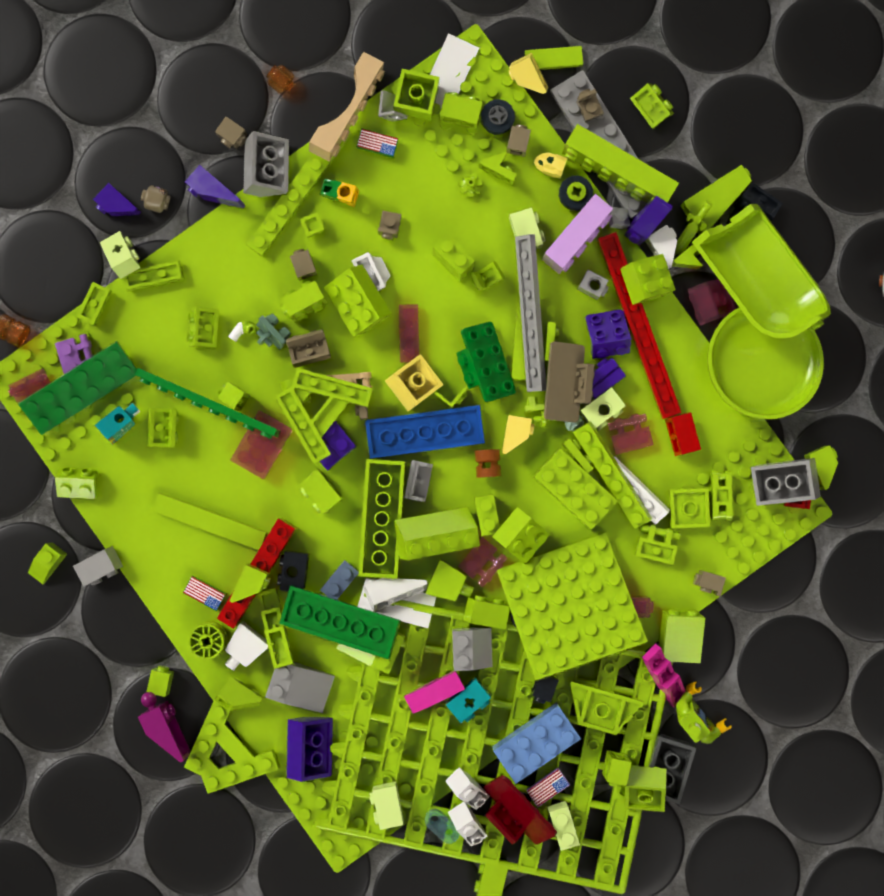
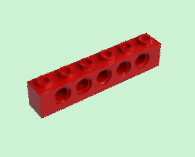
M278 518L250 564L270 573L297 527L282 518ZM256 594L234 603L230 602L229 598L217 619L234 629L239 624Z

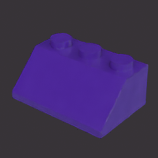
M299 717L288 719L287 778L304 782L332 776V752L330 747L332 745L333 718Z

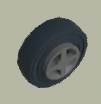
M494 99L488 102L481 112L483 127L494 135L508 132L515 121V112L512 106L507 101L501 99Z

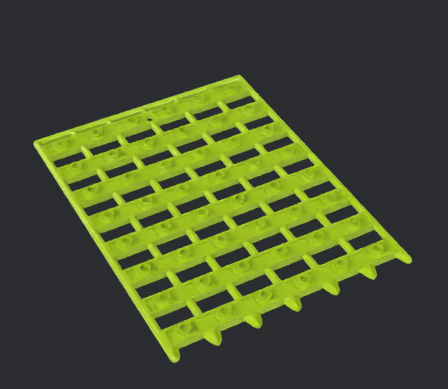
M400 600L391 604L392 606L409 607L415 611L451 618L445 648L426 645L429 627L424 628L410 624L407 640H403L401 647L405 648L399 678L381 675L380 670L363 662L362 666H353L347 669V676L358 682L354 704L341 705L338 709L340 715L350 720L345 742L333 743L330 747V751L342 758L337 780L325 781L322 785L323 791L333 796L330 816L326 819L316 820L314 827L484 865L485 863L508 867V870L624 894L626 892L642 810L625 809V786L623 785L620 788L613 787L610 803L592 800L598 769L603 770L604 762H600L606 732L589 727L585 729L580 757L561 752L537 769L535 783L557 767L559 768L560 761L578 765L572 795L557 793L539 807L536 806L532 799L530 802L547 821L549 816L547 806H551L552 799L570 803L569 811L580 845L560 850L556 872L538 868L543 842L534 844L525 833L518 864L499 860L504 836L487 817L476 814L474 815L479 823L486 825L485 832L488 837L483 839L480 855L462 852L464 838L457 832L448 811L464 801L459 799L453 792L450 809L431 805L437 776L450 777L456 771L439 767L446 736L464 740L459 767L467 772L477 783L485 785L494 780V778L478 775L483 746H493L501 741L486 737L492 706L510 710L505 737L527 723L530 715L537 716L544 709L532 707L534 696H532L531 691L535 679L524 648L520 665L502 661L508 630L518 632L513 623L507 622L506 629L491 627L493 667L479 669L478 674L479 682L491 695L490 703L484 709L479 708L474 712L475 716L468 721L467 731L461 732L448 729L451 711L446 706V701L451 697L432 705L429 724L410 721L411 709L404 696L425 685L418 683L424 652L443 656L438 678L454 670L452 629L469 628L470 623L463 620L465 613L406 600ZM629 649L600 659L596 681L578 677L580 666L553 675L558 678L559 682L554 692L551 706L557 702L572 724L578 725L577 717L570 715L573 701L570 681L644 701L642 708L640 707L635 712L632 719L626 723V726L618 734L624 735L620 753L628 756L632 762L631 766H639L644 739L649 740L644 767H649L659 733L666 695L662 690H659V694L654 693L656 683L642 658L647 652ZM622 655L640 658L633 689L616 685ZM500 668L518 672L512 703L494 699ZM378 682L397 686L391 716L372 712ZM466 698V701L472 702V705H473V699H474V698H472V699ZM652 701H655L657 704L651 732H646ZM370 720L389 724L383 754L364 751ZM408 728L427 732L420 762L401 759ZM362 758L381 762L376 785L397 782L400 766L419 770L412 801L400 798L401 807L410 808L404 839L385 835L386 829L380 830L379 824H375L373 814L376 812L375 804L371 805L366 831L347 827L353 797L370 800V793H372L355 789ZM499 762L496 778L504 775L512 781L513 785L520 792L528 794L526 789L530 786L515 784L502 763ZM493 799L491 800L490 808L495 803ZM590 807L608 811L602 842L584 838ZM430 813L448 817L442 847L423 843ZM628 816H633L627 847H624L622 843ZM582 846L600 849L594 880L576 876ZM620 854L625 855V859L623 863L619 885H615L614 882Z

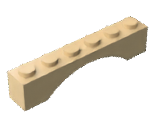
M363 52L354 69L356 90L350 105L338 118L317 128L309 142V152L329 162L333 156H337L341 147L339 146L340 143L346 141L350 132L349 128L351 125L354 126L358 120L359 111L365 109L368 96H372L375 92V84L377 81L380 82L385 74L383 70L384 62Z

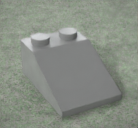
M294 661V664L274 670L265 698L323 713L335 675Z

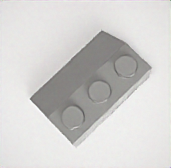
M253 131L245 140L243 193L259 197L287 194L289 139Z

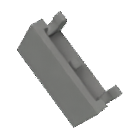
M412 460L404 498L421 502L426 501L433 464Z

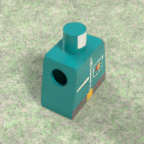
M133 403L125 410L118 406L95 424V426L113 445L135 425L132 418L140 410ZM121 418H124L123 422L118 423Z

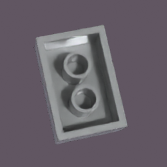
M815 458L760 464L751 467L757 506L815 500L821 497Z

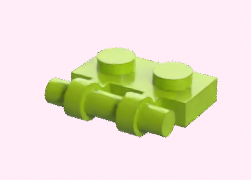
M643 524L641 531L647 532L648 535L647 538L639 537L635 556L674 565L678 546L671 545V540H679L680 533L673 531L671 528L663 529L656 527L654 524ZM654 536H663L664 542L655 541Z

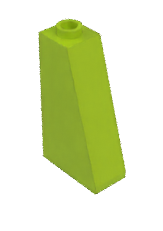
M740 165L685 200L680 206L686 216L690 212L697 215L706 200L710 201L713 205L703 220L708 224L706 229H710L752 181L751 174L748 169ZM701 223L698 225L699 230L697 233L700 235L706 230L700 231Z

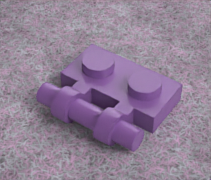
M87 334L79 336L80 344L76 343L75 338L55 343L64 374L93 356L91 351L92 344L91 341H88ZM81 350L84 351L86 358L83 361L81 360V356L79 353V351Z

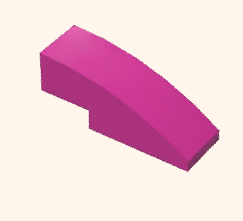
M453 670L406 694L404 698L414 714L463 691L465 686L457 671Z

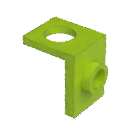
M465 385L451 403L437 391L434 392V395L452 409L456 403L460 405L466 398L464 393L468 390V387Z

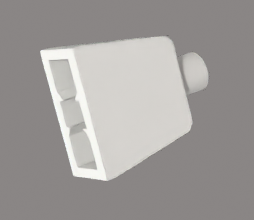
M242 621L225 649L231 655L225 665L233 671L240 663L247 667L268 648L267 640Z

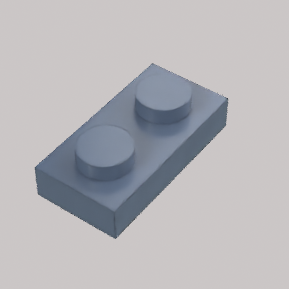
M344 560L320 591L326 596L337 600L359 574V571Z

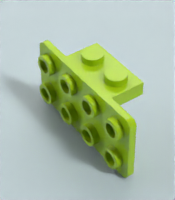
M519 303L516 313L511 376L515 380H526L521 308ZM540 304L547 382L550 343L558 339L559 328L556 327L555 307L553 305Z

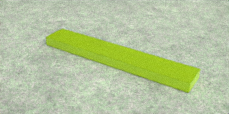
M161 493L157 494L151 510L256 550L260 549L267 535V532Z

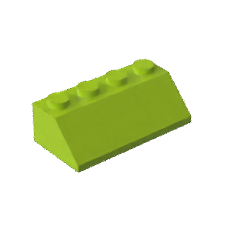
M468 507L394 520L399 557L403 560L408 561L480 546L478 527Z

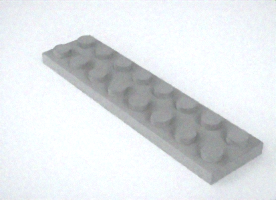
M583 70L550 90L573 130L579 124L638 159L598 93L596 97L604 113L602 116L585 123L576 101L580 92L586 89L591 91L594 87ZM610 181L606 182L621 207L628 209L629 220L635 217L647 205L642 200L637 201L633 199L627 191L624 190L622 192L614 187L615 184Z

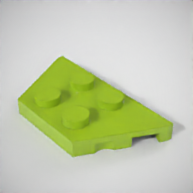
M570 681L578 725L617 735L623 729V726L632 719L635 712L644 705V701Z

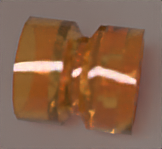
M7 314L1 315L0 339L7 340L9 344L20 348L29 336L30 326L20 321L16 322L15 318Z

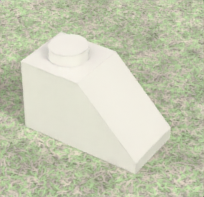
M665 225L651 234L645 242L654 256L664 255L668 269H670L675 254L677 235L673 228Z

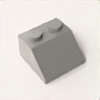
M491 627L452 629L454 671H470L493 667Z

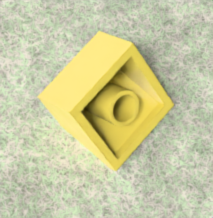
M421 354L385 380L407 411H410L444 385Z

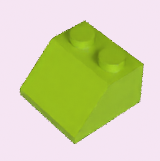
M631 766L628 783L625 786V809L665 812L667 769Z

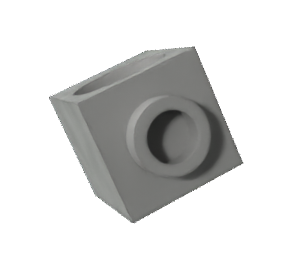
M587 270L577 290L598 300L600 296H605L609 288L606 286L609 280ZM590 282H597L599 284V289L592 290L590 288Z

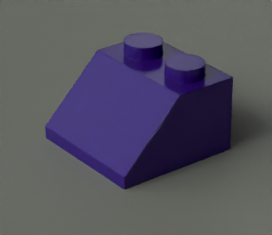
M336 420L322 437L331 455L321 460L320 463L328 471L357 447Z

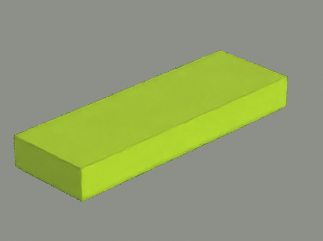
M582 46L525 50V56L530 53L533 54L540 70L583 67Z
M179 260L139 268L124 277L126 291L128 292L184 280Z

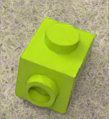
M496 261L479 271L471 273L472 282L479 290L488 289L505 278Z

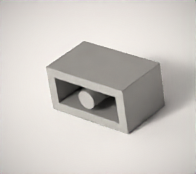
M111 546L73 567L83 587L89 584L93 587L103 582L102 577L107 576V578L118 574L117 569L123 567L114 547Z

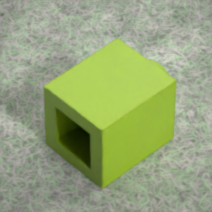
M158 666V668L152 669L147 692H152L162 697L169 695L174 671H170L169 667Z

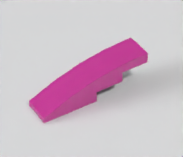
M654 644L642 658L654 682L665 693L666 700L674 708L686 691L681 677L674 672L671 662L664 657L661 647Z

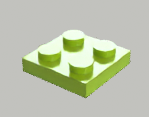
M709 488L669 490L670 528L710 527Z

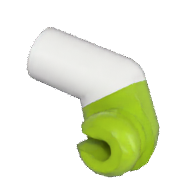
M250 321L239 322L228 337L237 342L241 334H253L256 331L255 324Z

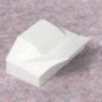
M367 252L351 260L354 266L363 264L378 291L386 287V282L391 275L382 257H375Z

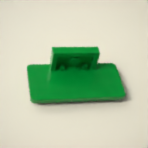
M486 322L462 329L461 335L466 348L456 354L468 389L479 386L485 402L515 394L516 389L493 323Z

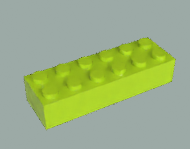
M579 124L574 128L562 152L568 161L579 163L585 171H592L598 174L597 177L602 181H610L615 184L614 187L622 192L625 190L631 194L633 199L637 201L642 200L647 204L656 196L668 203L679 184L677 181Z
M366 459L358 576L398 579L400 557L394 520L402 519L405 461Z

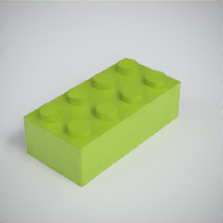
M561 448L533 476L536 481L591 530L618 502Z

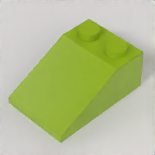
M400 632L397 633L390 659H385L338 643L336 649L389 674L405 635Z

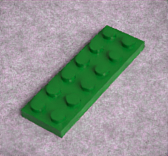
M116 341L26 397L18 405L38 432L43 435L135 377L137 368L119 342Z
M290 586L279 624L385 659H390L401 620L305 589Z

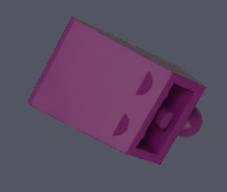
M152 692L144 693L141 697V703L148 710L138 716V719L145 734L179 762L184 761L190 755L191 750L174 716L176 712L173 705L169 704L167 700L156 706V695Z

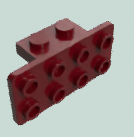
M501 775L483 787L486 793L495 801L485 816L511 844L516 843L523 833L534 844H540L555 837L557 834L553 825L540 814L539 810L526 799V796L506 776Z

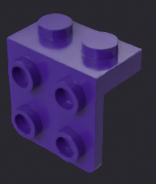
M622 310L586 316V324L591 339L592 359L630 353L631 337Z

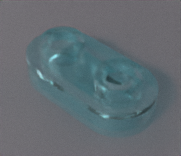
M431 809L426 813L425 824L427 828L443 842L451 844L458 840L459 833L452 820L438 809ZM437 816L438 820L434 822L431 820V817ZM452 829L453 833L449 835L446 833V830Z

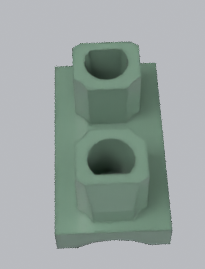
M273 313L266 317L262 315L256 324L260 329L256 332L260 337L257 343L259 345L266 343L268 347L274 344L280 351L291 333L285 327L279 331L274 328L279 320Z

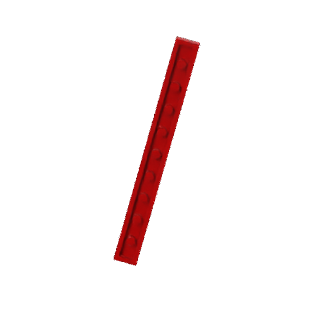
M614 232L600 237L597 241L661 418L665 419L679 414L681 410L642 303L632 305L620 269L628 265L618 235Z

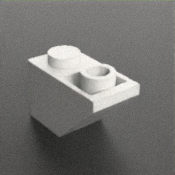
M460 767L446 780L454 794L475 810L481 807L490 797Z
M465 802L448 811L457 832L471 847L481 843L483 839L488 837L473 811Z

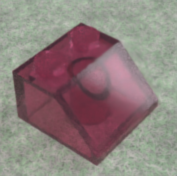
M719 279L707 281L687 289L689 300L694 307L695 317L700 326L723 319L737 309L734 299Z

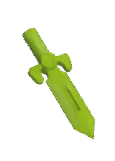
M706 200L697 215L692 212L688 213L686 220L690 221L693 218V222H689L677 240L675 255L686 250L698 232V225L700 223V231L707 228L708 224L703 220L713 205L710 201Z

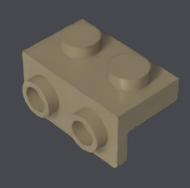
M314 330L307 334L296 335L286 339L294 368L331 358L323 330Z

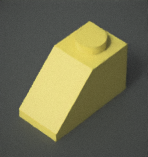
M532 53L511 63L510 70H508L509 75L513 81H516L517 85L542 94L547 92L548 85Z
M508 415L502 454H507L527 440L529 435H533L534 424L531 423L532 419Z

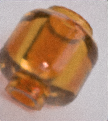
M274 65L266 76L268 78L267 84L279 94L284 91L289 92L295 85L293 82L294 74L284 65Z

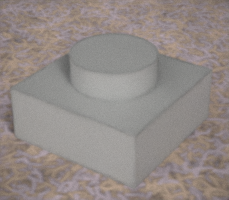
M612 207L613 210L610 213L612 218L609 221L610 228L627 229L630 226L628 209Z

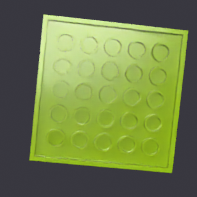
M606 533L533 557L526 564L521 561L497 569L498 577L535 681L648 643Z

